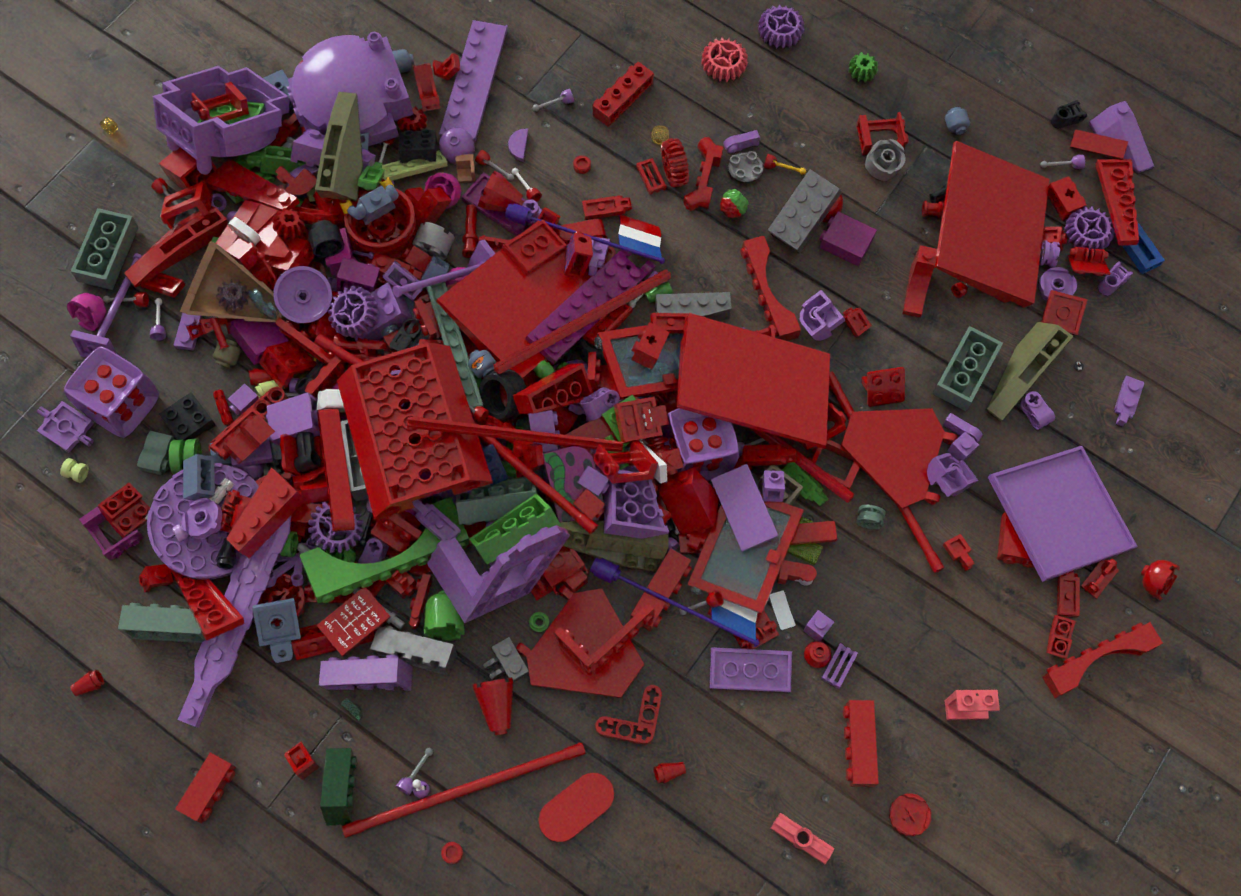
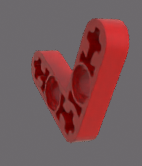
M649 685L645 688L638 723L603 716L596 721V732L600 736L642 745L651 743L654 738L662 697L661 689L656 685ZM651 690H655V694L658 695L653 700V705L657 704V707L644 705L645 702L649 704L650 696L647 693H651ZM650 709L654 712L655 716L652 720H646L643 717L645 710ZM606 721L608 726L614 727V723H617L615 734H611L613 729L609 728L603 732L599 724H603ZM622 725H627L631 732L627 736H622L619 733V728ZM634 727H637L636 732L643 733V730H648L647 734L651 736L643 740L641 735L636 734V739L632 738Z

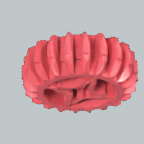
M722 37L720 41L715 39L714 43L709 42L708 46H705L701 63L708 76L713 75V80L719 78L720 82L722 79L728 82L729 79L734 81L736 77L740 78L741 73L745 72L748 56L741 43L737 44L736 40L732 42L730 38L724 40Z

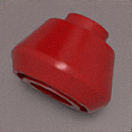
M821 641L809 643L804 650L806 662L814 668L825 667L832 657L829 646Z

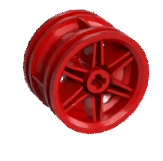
M395 188L398 192L397 200L393 201L396 208L367 225L364 224L362 219L357 220L348 213L344 214L345 227L353 250L365 253H380L396 260H401L402 257L400 255L403 249L412 246L418 231L413 204L405 193ZM363 189L359 191L357 201H351L352 205L356 207L359 198L373 190ZM356 255V257L364 264H366L367 259H369L366 256Z

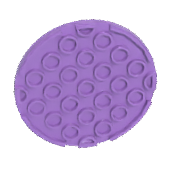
M214 463L215 489L217 486L220 487V483L226 478L234 485L230 492L236 490L240 492V495L249 498L254 496L259 487L256 481L246 472L236 467L223 465L222 463ZM183 470L173 475L164 486L160 487L153 498V503L148 512L147 531L153 550L170 569L189 578L217 579L231 575L242 555L237 549L236 564L233 565L232 569L219 568L215 560L224 538H227L229 535L228 532L219 530L217 533L202 539H195L188 535L186 539L179 542L172 531V527L182 524L184 512L187 513L191 508L189 505L194 502L193 500L183 499ZM225 496V497L221 500V502L218 504V505L220 506V508L222 507V504H223V502H224L226 496Z

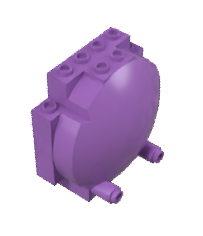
M371 32L367 37L368 41L355 35L336 36L321 41L302 57L303 62L296 66L293 77L288 79L289 86H287L296 117L300 126L305 128V132L309 129H315L321 134L326 135L338 92L357 93L360 133H369L368 146L399 136L394 121L414 113L387 36L382 38L378 32ZM361 136V142H364V136Z
M216 66L162 83L163 93L153 96L156 128L166 136L167 146L173 151L181 147L194 157L197 163V170L201 174L211 172V156L234 157L258 151L273 142L276 134L279 132V127L282 126V115L289 113L290 100L285 93L247 67L228 73L220 66ZM232 82L247 98V102L265 104L263 114L228 125L218 117L197 123L200 117L197 112L192 110L190 102L192 101L191 93H194L201 101L226 94L225 83Z

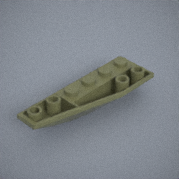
M338 92L323 143L315 191L321 198L357 201L359 193L358 179L363 170L357 93Z
M1037 322L1016 346L987 407V411L1002 422L1068 345L1073 335L1059 325Z
M593 520L598 525V528L590 535L576 521L560 523L561 527L565 528L570 535L563 546L596 558H604L619 566L657 572L668 550V534L643 539L604 533V521Z

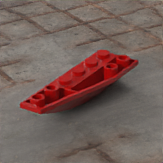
M211 206L210 214L205 216L198 210L176 223L173 229L169 230L124 273L125 276L136 288L208 245L213 237H220L228 225L227 219L214 206Z

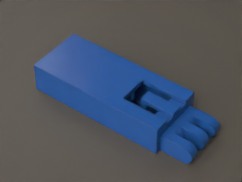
M1138 223V244L1122 245V247L1141 274H1144L1161 266L1165 260Z

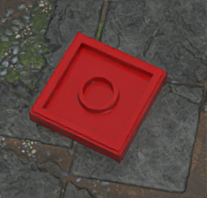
M1050 290L1041 322L1059 325L1070 334L1078 335L1088 299Z

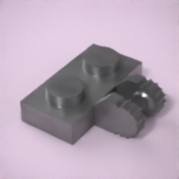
M510 637L492 646L496 657L483 664L485 669H489L498 663L502 665L503 668L490 674L491 680L506 673L508 678L513 677L514 682L529 673Z

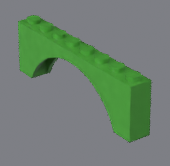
M449 497L433 503L432 505L461 529V533L456 539L462 549H465L469 545V536L464 525L459 524L458 512L452 498ZM425 528L419 539L406 551L393 558L375 563L346 562L327 554L319 547L301 553L299 556L317 603H328L334 600V597L341 594L346 596L359 587H369L377 580H387L392 577L391 575L396 570L399 573H405L413 566L427 564L440 540Z

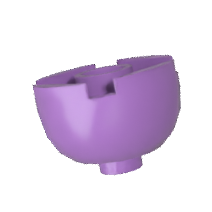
M453 127L442 134L439 140V149L447 161L451 164H456L455 156L474 154L475 143L472 136L466 130Z

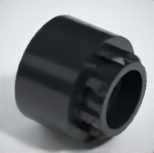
M322 220L311 226L308 239L315 256L320 258L331 257L344 249L345 244L337 225L331 221Z

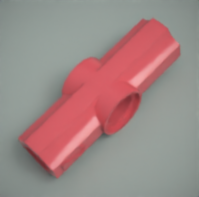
M779 813L770 828L791 842L796 848L802 849L824 865L835 849L812 834L809 829L801 827L782 813ZM799 833L806 835V844H801L798 841L797 835Z

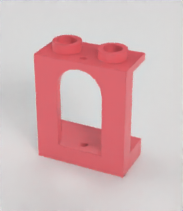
M956 690L945 699L946 720L989 719L988 711H1000L998 690Z

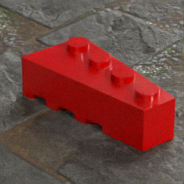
M567 364L513 395L519 414H534L580 403L583 398L591 395L593 390L584 364Z
M271 467L226 539L238 552L250 558L306 499L282 475Z

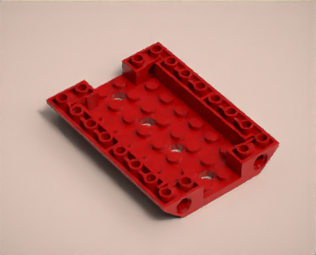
M427 342L351 365L337 380L375 520L415 508L413 501L450 489H452L454 495L493 483L478 436L407 427L408 417L474 424L450 346ZM394 369L401 370L396 376L390 374ZM405 402L411 404L408 409L403 410L400 408ZM413 437L421 438L417 444L410 443ZM424 472L431 473L430 478L426 480L421 479L420 476Z

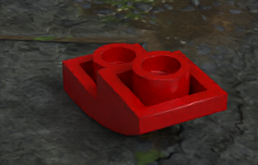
M1054 615L1046 653L1067 659L1076 621Z

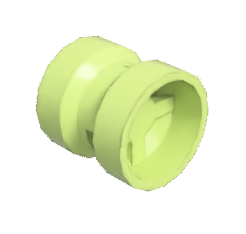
M68 458L62 464L60 474L63 477H71L74 481L81 483L88 475L89 466L84 463L78 464L76 460Z

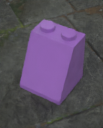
M307 392L268 405L266 419L270 427L275 431L269 437L270 441L280 447V436L282 434H288L295 438L298 433L311 432L314 437L320 436L317 410L318 399Z

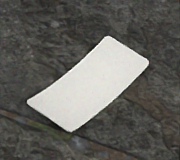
M779 591L770 594L769 597L780 629L783 630L795 626L796 624L792 617L785 592Z

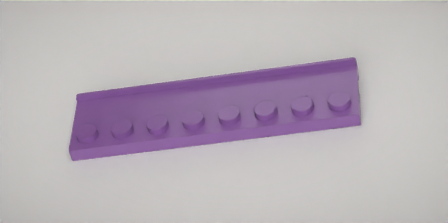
M476 20L472 21L460 62V70L457 73L439 133L440 138L446 130L454 127L466 130L472 136L474 143L476 142L508 25L503 26Z

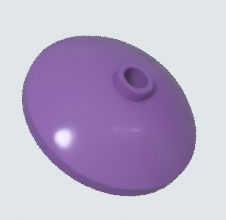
M298 266L288 269L278 278L274 287L275 305L279 312L290 321L303 324L314 322L320 319L330 307L329 303L332 300L331 286L326 277L314 268ZM304 293L306 294L307 298L305 300H301L299 298V295Z

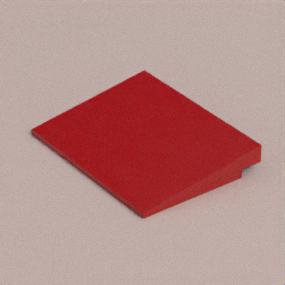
M955 141L952 149L935 268L1004 303L1011 301L1023 308L1034 304L1050 179Z
M501 249L440 296L436 302L480 351L487 350L496 362H499L529 345L530 343L525 340L527 335L593 275H588L589 267H587L583 278L564 275L566 250L525 275L505 251ZM539 352L510 368V370L517 372L523 379L546 358Z
M689 313L684 322L683 337L680 344L677 408L825 449L827 442L830 354Z

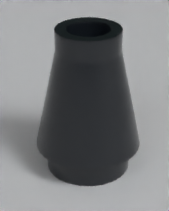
M224 538L215 560L219 568L232 569L233 565L236 564V548Z

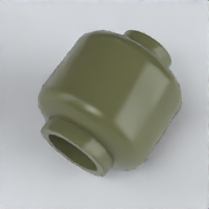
M226 339L227 345L230 347L219 350L220 345L217 343L213 358L216 360V364L230 368V366L237 364L241 349L236 346L237 342Z

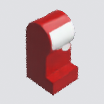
M784 560L778 574L777 583L785 585L787 580H791L808 586L814 582L817 572L811 565Z

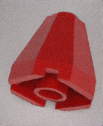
M494 171L483 190L484 196L481 195L478 207L485 210L506 212L509 204L513 205L515 203L522 206L524 203L521 200L523 195L502 174Z

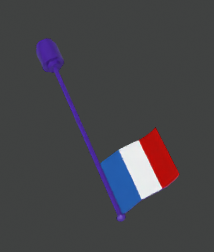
M514 203L513 205L509 204L506 209L505 218H508L511 222L527 226L532 221H542L533 217L534 214L531 213V208ZM618 215L620 220L619 245L590 236L593 241L658 261L660 264L665 263V259L661 256L660 251L661 230L658 226L624 215ZM545 221L550 227L572 234L576 232L575 230Z
M596 558L591 566L590 572L594 573V576L611 584L613 581L617 582L620 579L754 644V647L759 645V640H756L757 612L724 600L723 605L711 607L710 619L621 576L619 565L604 558ZM715 570L716 585L754 600L757 599L758 590Z

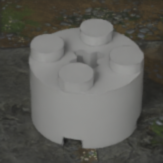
M893 139L879 140L868 153L865 168L874 178L881 181L893 178L905 163L906 157L903 146Z
M425 222L424 225L423 223L420 224L412 245L430 256L435 255L444 260L455 237L450 232L448 234L443 232L445 228Z

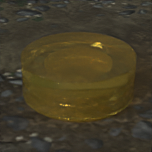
M655 126L652 129L651 138L655 143L662 144L663 141H667L669 138V131L665 126Z

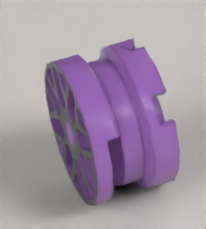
M1046 240L1042 242L1040 266H1043L1044 263L1049 267L1057 265V257L1060 254V247H1057V245H1060L1059 242L1050 243Z

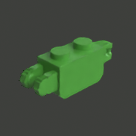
M272 145L264 147L262 152L248 153L247 156L248 165L260 167V173L278 175L275 171L280 166H283L290 173L295 168L306 164V162L300 160L297 163L291 162L292 148Z

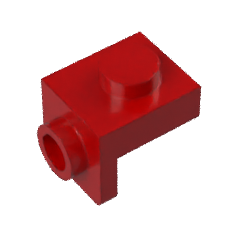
M454 53L443 63L437 60L432 62L434 75L448 81L460 70L459 56Z
M165 564L147 566L139 575L140 586H143L144 592H149L153 587L172 585L174 582L171 570Z

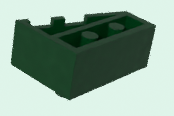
M352 748L326 749L320 803L326 825H345L352 822L353 788H355L354 769L357 768V756L353 755Z

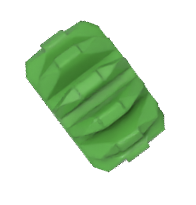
M862 52L859 55L855 54L849 63V74H852V79L857 78L858 82L863 80L866 83L867 80H872L877 74L878 61H875V56L869 57V53L866 55Z

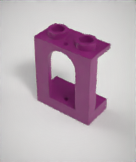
M98 507L79 519L108 560L120 557L126 549L136 546L144 538L140 531L136 529L112 546L98 526L107 520Z

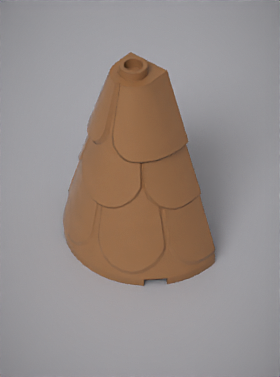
M210 241L180 312L187 315L215 316L218 318H234L260 322H276L279 317L285 318L275 305L274 292L263 281H259L242 264H239L221 246Z

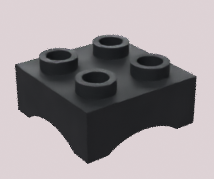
M424 129L422 131L406 130L400 132V163H407L414 159H424L430 162L436 161V130Z
M192 392L159 413L178 440L194 439L204 431L216 426Z

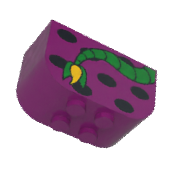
M577 446L543 453L544 467L549 485L574 505L573 502L585 489V487L577 483L587 466L600 472L598 465L594 464V460L587 450ZM600 493L599 496H597L596 494H594L597 498H599V499L604 503V501H603V496H604V494ZM553 502L556 516L560 523L576 521Z

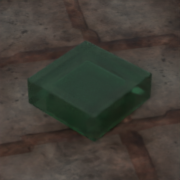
M345 698L340 703L357 720L363 716V713L348 698Z

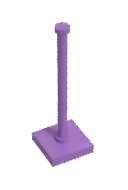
M486 240L479 241L467 268L404 286H394L392 289L395 297H401L404 293L467 276L491 258L495 252Z
M137 253L134 254V256H133V262H132L131 266H132L140 257H142V255L137 254ZM125 277L97 335L76 330L72 331L70 337L80 356L87 358L98 347H104L116 353L110 339L105 338V335L131 284L127 277Z

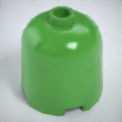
M440 591L438 594L431 596L426 602L424 636L434 639V637L442 638V642L460 639V635L465 634L464 622L445 591Z

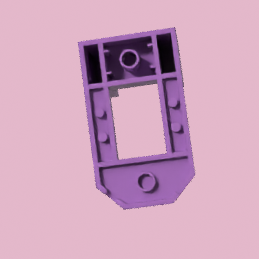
M488 522L486 524V527L492 524L493 522ZM557 525L549 529L544 527L532 536L528 534L507 552L497 556L496 561L489 563L491 566L489 568L490 571L481 575L478 574L456 538L444 539L437 544V548L431 554L432 557L428 562V566L463 622L467 623L528 595L570 535L565 528Z

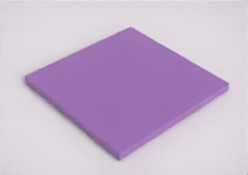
M1083 446L988 476L1042 582L1138 547Z

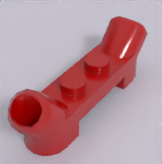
M704 137L698 142L697 148L705 158V161H702L700 166L702 175L697 177L696 187L698 189L688 193L683 199V203L689 211L699 207L709 209L713 188L707 187L712 166H720L724 147L715 145L710 137Z

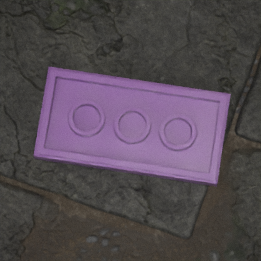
M747 464L711 479L742 552L779 537Z
M711 647L709 689L791 692L792 651Z

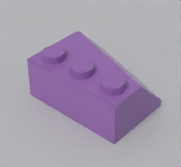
M619 470V471H618V474L635 473V472ZM608 480L607 483L610 485L604 493V533L640 539L669 533L668 527L665 526L662 518L664 516L662 509H659L656 500L657 495L652 480L614 484Z

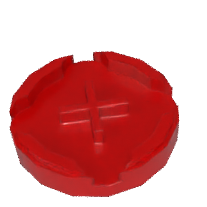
M907 793L897 797L892 802L889 808V819L891 825L898 833L914 837L922 834L929 827L931 810L922 797Z

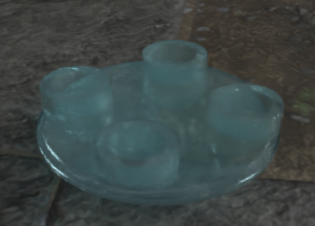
M256 288L253 291L249 290V297L256 309L265 316L275 320L277 309L270 302L266 304L262 299L263 295Z

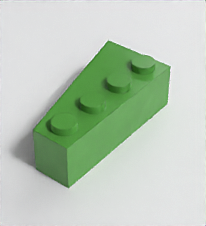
M536 493L469 540L484 562L489 564L496 561L497 556L507 552L519 543L524 536L531 534V536L535 535L544 527H548V529L556 525L561 527V524L551 507Z

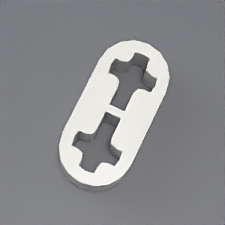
M234 217L228 223L229 228L246 242L256 245L261 240V237L255 230L238 218Z

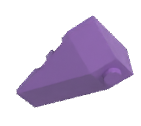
M1126 101L1108 107L1088 123L1094 134L1128 141L1123 159H1132L1135 172L1140 173L1154 167L1136 118Z

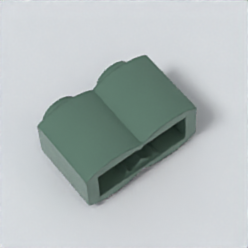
M150 431L145 440L144 449L139 456L137 467L141 471L163 476L165 471H168L170 468L169 446L170 442L175 440L174 437Z

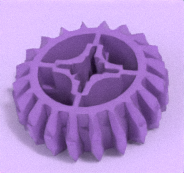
M779 4L778 8L774 6L771 9L767 8L765 13L761 15L758 30L761 38H764V43L769 42L770 46L775 45L776 48L781 46L784 49L786 45L790 48L792 44L796 45L797 41H800L802 38L804 21H802L803 18L799 15L798 11L794 12L793 7L788 9L787 5L781 7Z
M1084 207L1082 210L1078 209L1076 212L1071 213L1064 229L1069 238L1068 243H1074L1073 248H1089V252L1091 248H1094L1095 252V249L1108 247L1115 233L1113 224L1110 222L1111 217H1106V212L1101 213L1100 208L1094 210L1093 207L1089 209Z
M351 286L350 289L344 287V293L338 291L339 296L333 297L334 303H329L330 307H332V309L328 310V314L331 315L328 318L332 322L331 326L336 332L345 337L355 338L356 335L362 336L363 331L369 333L368 327H374L372 322L377 321L374 315L379 313L375 309L378 307L375 297L362 287L356 288ZM362 299L363 303H355V300ZM344 320L351 321L352 324H351V325H345L343 321H344Z
M326 502L322 503L323 509L317 506L315 509L317 513L312 512L311 517L313 519L308 522L312 526L308 528V532L314 533L310 537L311 540L318 539L315 545L323 544V551L329 547L330 553H333L334 548H337V552L341 553L342 547L346 551H349V545L355 547V540L359 541L361 539L359 534L363 533V528L359 527L363 525V521L358 520L361 514H354V530L332 533L331 517H324L330 513V507ZM319 522L328 529L327 537L322 534ZM337 535L348 536L343 540H333V538Z

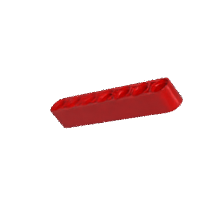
M318 410V425L333 532L354 530V513L339 410Z

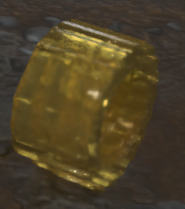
M105 117L100 122L102 129L108 134H113L118 129L116 122L109 117Z

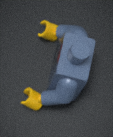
M387 177L384 182H379L380 187L360 197L356 207L352 205L350 200H346L347 202L343 204L340 203L344 214L348 213L357 220L362 219L364 224L367 225L396 208L393 201L397 200L398 192L390 178Z

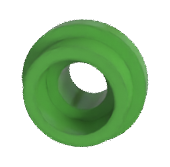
M536 612L530 617L529 625L533 631L543 632L549 626V618L542 612ZM537 620L543 621V624L540 626L535 623Z

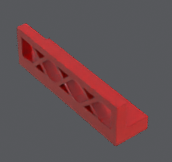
M317 624L299 628L300 635L305 636L301 637V639L291 640L296 660L336 651V648L322 632L318 633L321 630ZM375 631L358 645L372 642L375 637Z

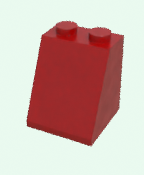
M181 147L158 163L165 174L182 190L205 181L217 170L212 162L211 172L201 174L197 170L196 159ZM195 192L189 194V196L193 198L195 196Z
M695 468L667 475V482L660 484L659 494L668 511L672 514V519L679 533L686 534L714 527L719 497L708 481Z

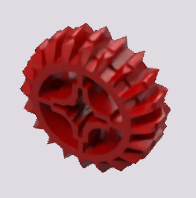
M667 139V141H663L661 144L664 172L671 187H681L689 181L686 152L679 139Z

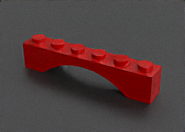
M765 236L743 241V246L740 249L741 256L747 262L746 269L748 274L752 275V285L754 290L758 291L759 304L765 309V319L770 325L775 327V338L785 341L799 338L801 329L795 314L778 302L768 286L766 263L769 258L770 249Z
M1142 622L1131 627V632L1126 633L1122 631L1114 636L1115 640L1110 642L1106 639L1097 644L1099 648L1092 650L1090 647L1080 653L1081 657L1076 659L1072 656L1063 661L1065 665L1058 667L1056 664L1046 670L1048 673L1042 678L1053 697L1057 698L1076 688L1086 669L1098 658L1112 654L1141 656L1162 645L1163 642L1151 622L1145 625Z

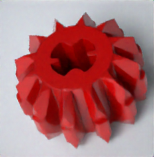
M415 106L412 109L413 115L398 119L397 124L401 132L406 130L422 131L426 129L427 116L422 109L418 110Z
M284 207L282 211L277 210L276 216L273 217L274 231H277L278 236L284 235L285 240L288 237H291L293 240L295 236L300 237L305 229L304 216H300V211L294 212L293 208L287 210Z

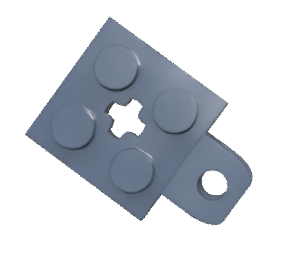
M294 598L253 605L252 609L259 646L270 644L272 658L276 663L291 660L293 656L291 640L301 639ZM274 618L282 620L279 626H275V623H271Z

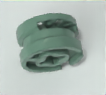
M874 505L859 506V516L856 519L857 525L874 530L880 529V526L883 528V519L886 514L884 509Z

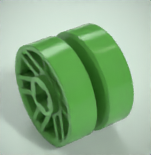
M187 439L186 441L172 440L170 442L169 464L173 475L183 470L184 460L196 454L202 455L199 439Z

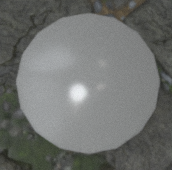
M749 151L748 153L732 155L728 168L730 174L735 179L751 182L762 175L763 163L754 151Z

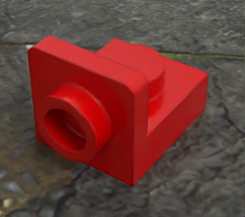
M1062 226L1044 227L1042 242L1044 240L1050 243L1059 242L1060 245L1057 246L1060 247V251H1063L1064 244H1067V234L1063 232Z
M851 307L843 312L844 322L847 323L855 337L860 336L872 326L861 308L853 309Z

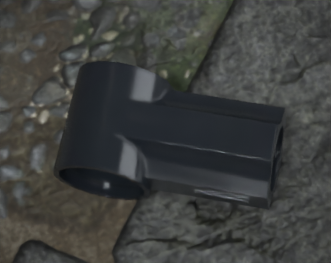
M301 432L296 434L298 457L294 459L296 470L303 474L320 467L321 459L318 453L315 452L313 433Z

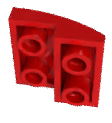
M127 483L97 506L122 538H125L147 522L145 518L150 511V507L142 500L143 496L130 483Z

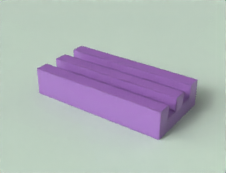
M840 643L821 679L839 689L858 653L851 651L850 648H846ZM840 651H843L844 654L841 660L839 661L831 679L828 678L827 676L833 664L835 663ZM847 655H850L851 658L848 664L846 665L838 683L835 682L834 680L837 674L839 673Z

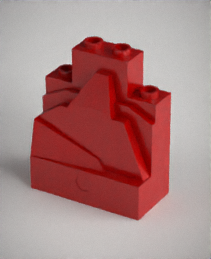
M245 200L234 217L259 234L261 240L255 245L258 249L257 253L263 252L265 254V259L277 279L285 271L293 267H308L315 256L307 240L308 229L305 227L300 237L295 236L294 240L291 237L285 240L284 235L278 236L277 231L273 229L272 221L273 217L276 216L277 209ZM227 225L215 244H218L226 251L239 238L243 241L245 240L235 234ZM259 260L249 272L259 281H263L273 291L274 280L262 260Z

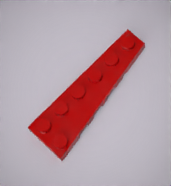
M231 159L225 161L204 181L208 188L220 192L225 191L231 196H240L243 200L261 203L279 211H282L284 207L287 210L294 209L300 203L294 195Z
M1132 159L1097 160L1095 166L1118 244L1137 245L1139 234L1138 222L1136 220L1137 211L1135 209L1136 200L1133 192Z
M171 569L206 641L244 624L243 616L210 579L189 578Z

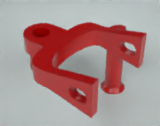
M215 317L200 319L201 325L186 327L191 340L214 330L220 345L219 350L230 347L227 345L221 327L226 326L228 334H230L231 322L234 318ZM196 329L197 334H193L192 330Z

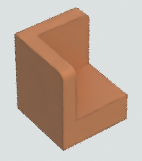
M473 154L455 156L459 183L475 182Z

